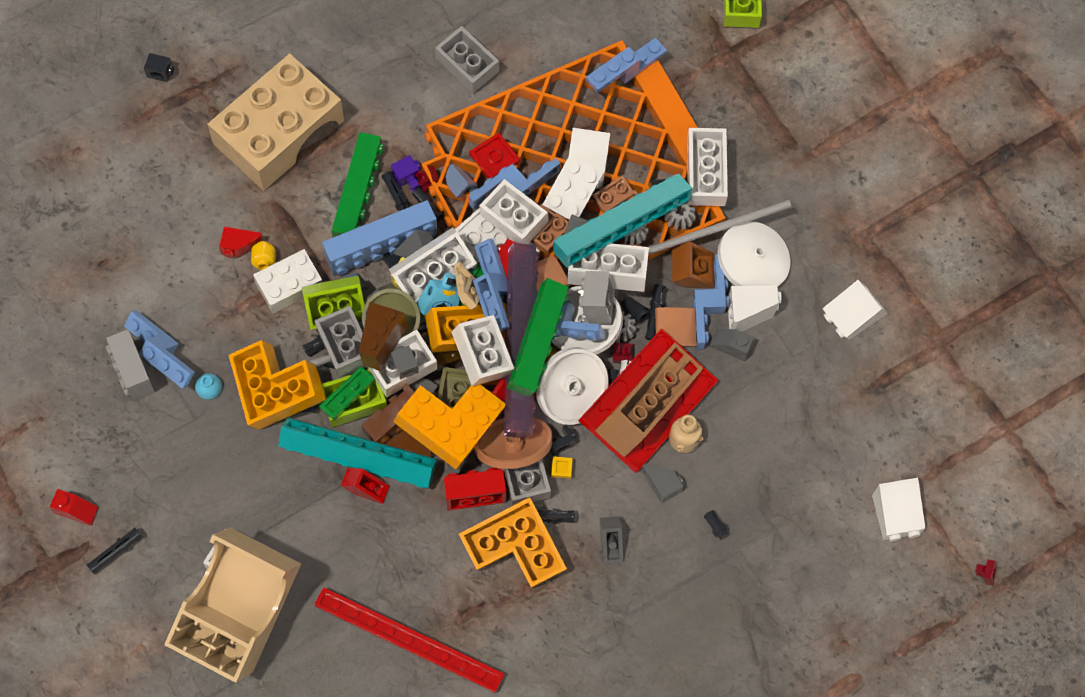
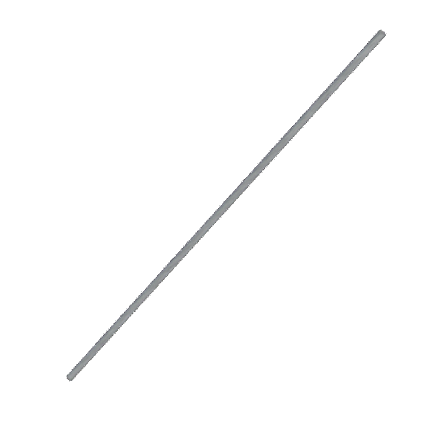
M787 200L650 246L648 255L791 207V202ZM529 288L513 292L517 293V295H531ZM504 296L500 298L502 303H504ZM421 323L417 331L427 330V323ZM325 355L309 362L317 367L332 361L329 355Z

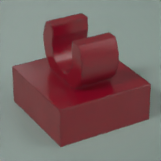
M427 166L433 182L437 183L439 177L434 166ZM419 170L415 175L419 178L418 184L422 186L424 192H429L428 187L432 186V183L426 172Z
M614 343L613 363L621 364L622 360H628L627 364H629V361L633 360V344Z
M987 559L986 566L976 565V576L983 577L986 585H994L998 568L996 561Z

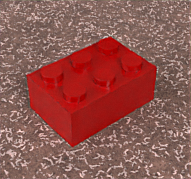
M494 467L483 472L472 470L468 471L467 474L451 473L447 477H443L447 511L506 503L503 469Z

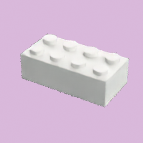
M689 128L687 183L692 187L691 200L688 201L691 202V205H726L728 197L726 129Z
M451 228L390 268L389 271L402 291L409 294L417 303L431 279L442 280L445 273H451L455 276L454 265L459 261L467 270L477 263L456 230Z
M609 244L569 266L568 284L581 285L586 271H609L615 289L644 292L649 247Z

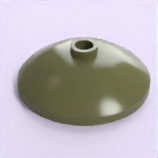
M384 289L375 293L368 299L363 308V327L369 302L404 312L408 327L402 337L418 330L420 325V311L417 303L409 294L398 289Z

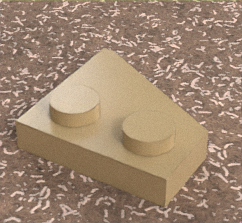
M459 261L454 265L458 296L461 302L472 310L479 302L473 282L475 278Z

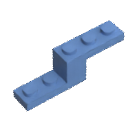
M656 38L636 52L627 47L586 76V81L597 93L618 78L626 83L666 55L667 50Z
M556 158L551 162L547 161L539 171L532 172L527 179L513 164L509 167H504L497 176L489 178L481 188H476L470 193L469 205L476 209L504 179L528 196L560 171V162Z
M489 238L475 246L484 275L476 278L473 282L485 317L494 315L501 332L509 328L510 325L500 297L510 293L511 290L494 239Z
M715 254L714 258L715 289H698L694 291L693 306L696 313V350H703L705 343H708V331H705L704 326L707 325V314H724L726 307H729V296H725V290L728 289V279L724 278V273L718 261V254Z
M515 295L514 303L520 311L529 313L533 309L536 297ZM567 300L561 309L563 311L562 318L555 327L557 329L555 337H560L561 335L572 339L581 337L591 341L596 339L603 340L605 332L600 324L571 321L575 308Z
M137 310L131 311L124 327L144 342L139 355L182 389L186 388L194 371L173 355L179 343Z

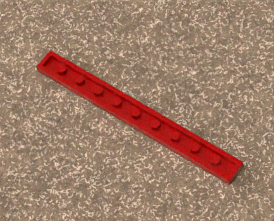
M324 587L314 604V607L495 694L504 677V673Z

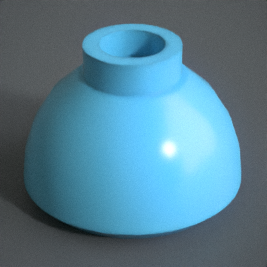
M212 373L201 375L195 383L196 393L203 399L216 398L222 391L220 378Z

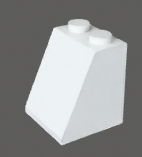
M573 128L569 155L605 174L610 133ZM604 174L602 175L595 190L602 189Z
M859 280L823 308L825 311L824 317L830 324L834 322L838 327L835 330L841 338L846 337L848 340L888 314L868 288Z
M777 285L731 286L728 307L729 329L745 331L773 318L775 312L779 310V303H781V292H778Z
M918 478L879 484L872 498L883 540L894 542L901 540V537L909 536V538H916L921 536L920 534L925 530Z

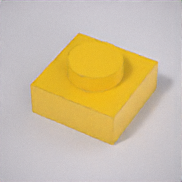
M553 456L551 477L571 479L573 458Z

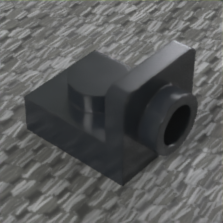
M567 424L562 426L564 437L558 436L552 440L550 451L553 456L574 447L576 435L572 428H568Z

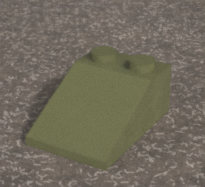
M443 367L438 399L451 409L454 408L471 386L466 370Z

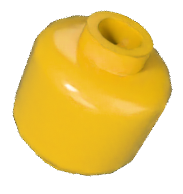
M262 241L252 247L251 263L255 268L263 270L275 264L276 250L270 243Z

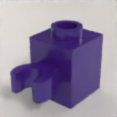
M411 155L391 164V171L400 188L406 184L409 185L412 192L419 188L418 181L416 180L418 177L415 175L421 170V167L417 160H413Z

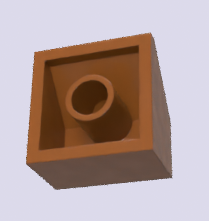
M690 241L672 247V282L684 288H713L714 253Z

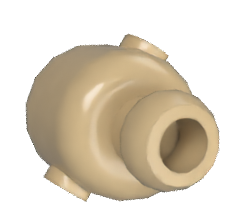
M684 415L674 421L671 426L669 442L671 447L677 452H692L697 448L699 442L703 441L701 436L702 428L696 418L692 415Z

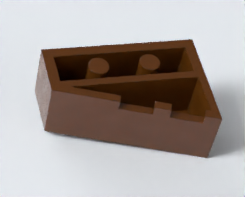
M369 302L359 347V355L363 366L378 371L382 370L391 352H393L408 327L404 312Z
M408 384L402 387L404 391L397 398L392 396L389 399L391 402L382 410L379 408L361 425L362 431L370 441L385 445L391 440L393 435L403 431L393 421L398 412L415 393Z

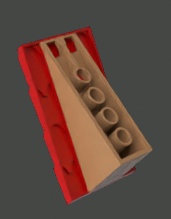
M661 328L578 421L636 473L669 437L674 421L684 415H688L717 383L718 379Z

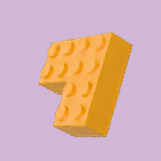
M502 303L507 316L505 303ZM477 305L472 310L468 306L431 308L425 315L431 351H457L458 348L452 331L460 323L484 318L482 306ZM509 327L501 331V335L514 366L516 359ZM512 372L507 377L503 378L508 383ZM502 378L482 383L480 385H497Z
M263 340L229 355L247 425L260 430L326 400L317 367L307 360H303L280 371L273 345Z
M478 384L475 386L471 385L454 408L451 409L420 385L398 412L393 422L457 470L502 412L506 404Z
M530 497L459 533L477 570L514 553L531 588L567 570Z

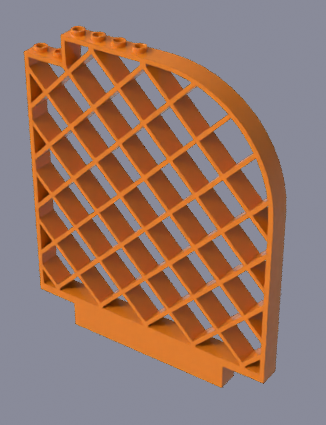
M623 40L427 124L424 135L427 142H431L433 145L432 150L435 158L421 165L422 170L426 172L432 183V186L428 187L432 197H436L437 207L446 216L444 217L446 225L456 229L466 219L470 209L469 195L471 192L466 191L462 193L463 197H456L448 185H445L447 170L452 163L463 171L475 174L473 181L478 186L481 177H487L476 163L455 157L461 140L480 145L499 133L502 122L527 129L521 146L507 142L521 159V162L522 159H526L543 165L547 161L551 162L556 158L560 162V170H562L567 160L557 156L563 141L571 143L572 131L567 129L573 114L598 121L595 131L600 132L603 123L628 130L629 132L623 147L609 143L608 155L618 157L619 160L614 174L605 172L603 183L608 185L619 178V173L625 159L650 167L645 184L626 179L632 190H636L637 193H643L649 189L650 180L655 169L673 175L679 173L684 180L687 178L689 128L698 127L659 61L654 62L631 79L637 91L617 85L620 78L601 90L600 92L608 94L603 110L577 103L583 87L594 90L586 81L590 67L599 62L605 64L625 50L627 47ZM562 80L577 85L572 101L547 94L550 84ZM613 96L638 103L633 120L608 112ZM521 97L537 102L531 119L508 112L507 109L510 101ZM543 104L567 111L562 128L537 121ZM643 105H646L658 127L638 121ZM482 115L495 119L496 122L491 135L487 136L467 130L470 118ZM533 131L557 138L552 156L527 148ZM439 132L455 137L449 154L444 153L435 133ZM634 132L660 140L654 156L628 149ZM665 141H667L679 164L659 158ZM521 163L515 166L518 170ZM427 166H434L435 170L444 166L437 183L433 182ZM548 181L533 191V193H537L535 203L540 205L542 197H547L552 188L547 185ZM442 195L465 202L457 221ZM589 199L585 209L600 213L599 216L602 215L603 212L595 201ZM691 205L692 208H695V212L703 214L700 226L691 230L685 229L684 231L681 227H678V230H675L674 225L669 227L667 221L664 222L657 219L646 224V227L662 232L659 243L665 241L667 234L675 236L671 238L674 239L724 222L726 217L719 206ZM710 215L712 220L705 223L707 216ZM617 240L611 244L623 245V240ZM554 245L552 250L549 249L548 252L536 247L540 251L538 257L545 259L554 255L557 261L563 264L554 253ZM672 247L648 255V260L672 250ZM517 278L514 279L510 286L516 290L528 288L524 280Z

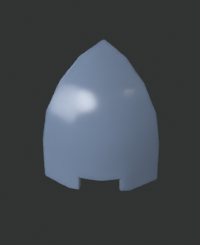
M451 163L447 170L446 181L449 189L456 197H463L462 193L468 190L472 192L478 187L465 171Z

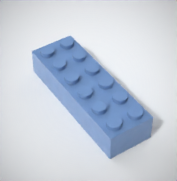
M428 200L322 242L324 256L333 276L344 275L348 270L361 268L371 261H379L385 253L390 252V254H394V251L415 230L428 231L431 233L432 238L437 235V220Z

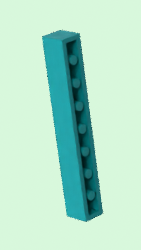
M679 173L668 177L665 181L658 185H653L647 191L638 193L634 198L620 203L619 206L605 211L597 218H592L584 225L575 227L571 232L559 236L554 240V253L566 267H569L690 201L692 187Z
M287 418L281 426L278 447L285 448L288 451H296L306 456L318 457L324 461H332L345 467L362 468L381 477H389L399 482H407L420 488H429L433 480L437 459Z

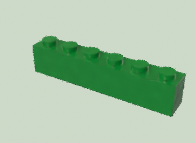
M359 132L332 226V238L361 227L359 226L360 221L364 220L366 214L365 204H368L371 194L369 189L370 187L373 188L375 183L374 171H378L380 164L378 157L379 154H383L384 150L381 136Z
M549 278L540 284L514 364V370L507 386L508 389L527 397L538 391L540 375L544 373L546 368L544 362L552 349L550 343L557 334L555 327L562 318L563 311L561 309L568 299V286Z

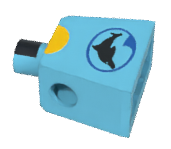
M445 273L442 280L431 279L417 301L418 308L423 315H426L431 308L458 306L460 297L458 296L457 285L454 283L456 277L453 274Z

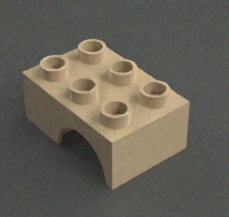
M289 53L208 123V128L213 145L265 191L296 163L297 154L301 146L317 128L329 121H336L340 125L344 121L341 99Z
M230 527L212 535L210 542L214 543V551L210 564L194 592L183 601L164 645L236 683L253 673L301 563Z

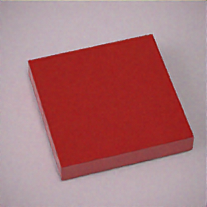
M497 133L469 151L470 157L488 179L497 176L504 167H509L511 164L516 166L521 163V159L500 133Z

